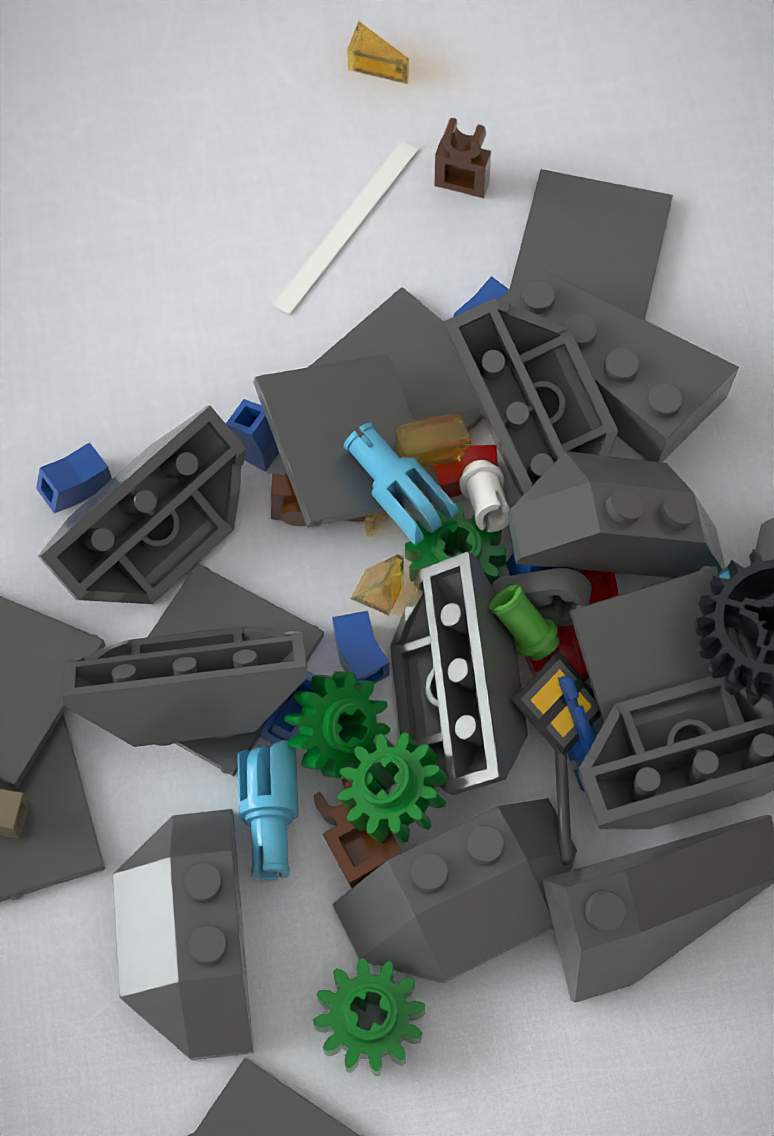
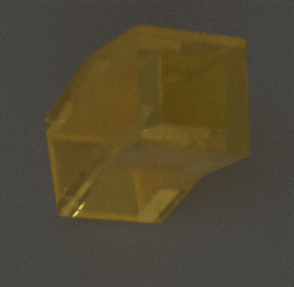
M460 413L426 417L395 427V446L400 458L415 457L423 468L461 461L472 443Z

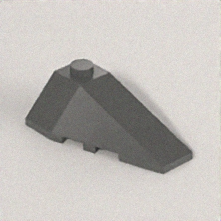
M771 815L759 816L542 879L571 1001L576 1003L635 984L774 883V825Z

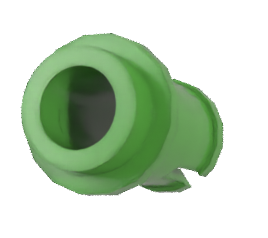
M516 584L508 586L492 599L489 609L501 620L517 641L515 648L521 656H529L531 660L537 661L547 657L556 649L559 644V637L556 635L558 627L553 620L544 619L525 596L521 587Z

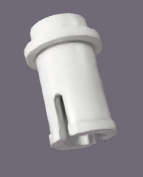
M477 460L468 464L463 470L459 484L462 494L470 499L478 528L483 531L487 526V532H496L509 524L507 513L511 508L507 504L502 489L505 483L503 472L498 466L487 460Z

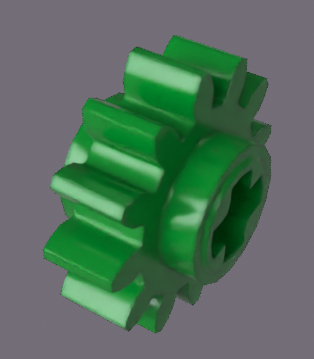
M456 503L460 511L451 519L445 518L438 508L434 507L441 519V527L430 533L418 521H415L424 539L416 546L411 541L405 543V559L412 562L409 566L410 581L415 582L420 569L452 558L446 555V552L453 556L456 550H459L462 553L469 551L475 555L488 581L492 584L495 580L499 579L497 568L506 564L507 550L498 546L501 542L502 529L496 532L480 530L475 522V514L472 519L464 518V508L461 503Z
M335 671L332 677L315 674L311 677V686L314 692L295 691L293 693L294 699L302 706L300 714L291 713L285 716V721L288 724L299 726V734L293 736L287 745L289 748L307 750L302 758V767L314 770L321 769L323 776L341 779L342 775L339 773L341 768L352 767L357 769L361 763L354 752L357 746L365 748L371 754L377 750L373 742L375 735L390 733L391 728L384 723H377L376 715L382 713L388 704L387 701L369 700V696L374 690V682L368 680L355 681L353 672Z
M404 732L400 735L394 747L380 733L377 735L375 742L377 750L370 754L365 748L360 746L354 749L357 759L361 762L357 769L352 767L341 768L339 773L352 787L342 790L337 795V799L345 807L351 809L347 820L359 831L367 829V833L374 840L382 843L388 836L390 829L405 843L408 842L410 837L409 825L416 822L420 827L427 830L432 827L429 817L425 814L429 806L433 808L445 807V800L433 788L445 784L448 781V776L439 766L435 765L438 756L427 744L418 747L415 740L408 733ZM397 783L396 787L389 792L388 790L391 786Z
M360 958L357 963V977L349 979L344 971L336 968L333 974L336 987L339 990L336 993L329 990H319L316 994L319 1004L325 1009H329L330 1013L315 1017L313 1019L314 1029L323 1033L332 1031L334 1034L325 1041L323 1046L324 1054L326 1056H333L341 1049L347 1051L345 1067L348 1073H352L358 1067L361 1058L369 1059V1067L374 1076H380L382 1071L381 1057L390 1055L395 1063L403 1066L406 1063V1055L401 1042L405 1040L411 1044L421 1043L423 1035L418 1027L408 1023L409 1020H417L425 1015L424 1003L419 1001L408 1003L406 1001L414 991L415 980L412 977L406 978L395 985L392 982L394 974L393 963L387 961L381 967L379 975H371L367 961L364 958ZM368 1004L379 1006L380 1018L384 1021L382 1025L373 1021L371 1030L360 1028L359 1016L355 1013L358 1008L366 1012Z

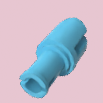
M371 422L363 424L359 427L363 436L360 438L356 431L352 432L344 442L343 447L356 458L374 479L371 495L416 546L423 541V534L417 523L396 498L401 501L419 524L428 532L433 533L441 527L442 522L432 504L414 483L419 486L446 518L451 519L460 510L415 457L399 458L376 431L375 426Z
M287 740L276 742L271 746L255 747L251 751L243 750L237 752L239 819L251 827V877L258 880H278L277 872H279V877L281 878L290 876L287 826L298 817L299 808L296 748H289Z

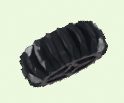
M753 549L749 555L750 566L746 568L730 560L727 566L730 580L713 575L710 587L714 595L701 596L698 604L700 612L704 616L696 618L694 627L696 634L702 637L697 643L700 657L711 659L707 664L709 675L714 679L726 676L724 686L726 692L731 696L747 686V702L753 707L761 700L763 694H770L772 707L774 708V633L770 641L768 630H774V594L766 599L753 600L758 596L774 592V552L773 560L762 561V556ZM730 627L742 630L743 637L756 642V661L743 655L732 644L728 637Z

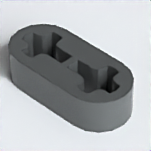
M554 568L506 576L495 580L491 584L496 595L508 586L518 585L523 589L525 596L544 619L553 620L557 627L573 625L569 610L575 609L581 604L589 605L593 590L591 582L583 574L568 568Z

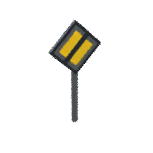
M557 652L511 700L555 750L559 847L562 863L569 865L572 862L567 752L580 738L560 688L558 678L570 676L573 679L579 694L577 698L579 706L583 705L590 726L596 722L600 714L593 690L562 654Z

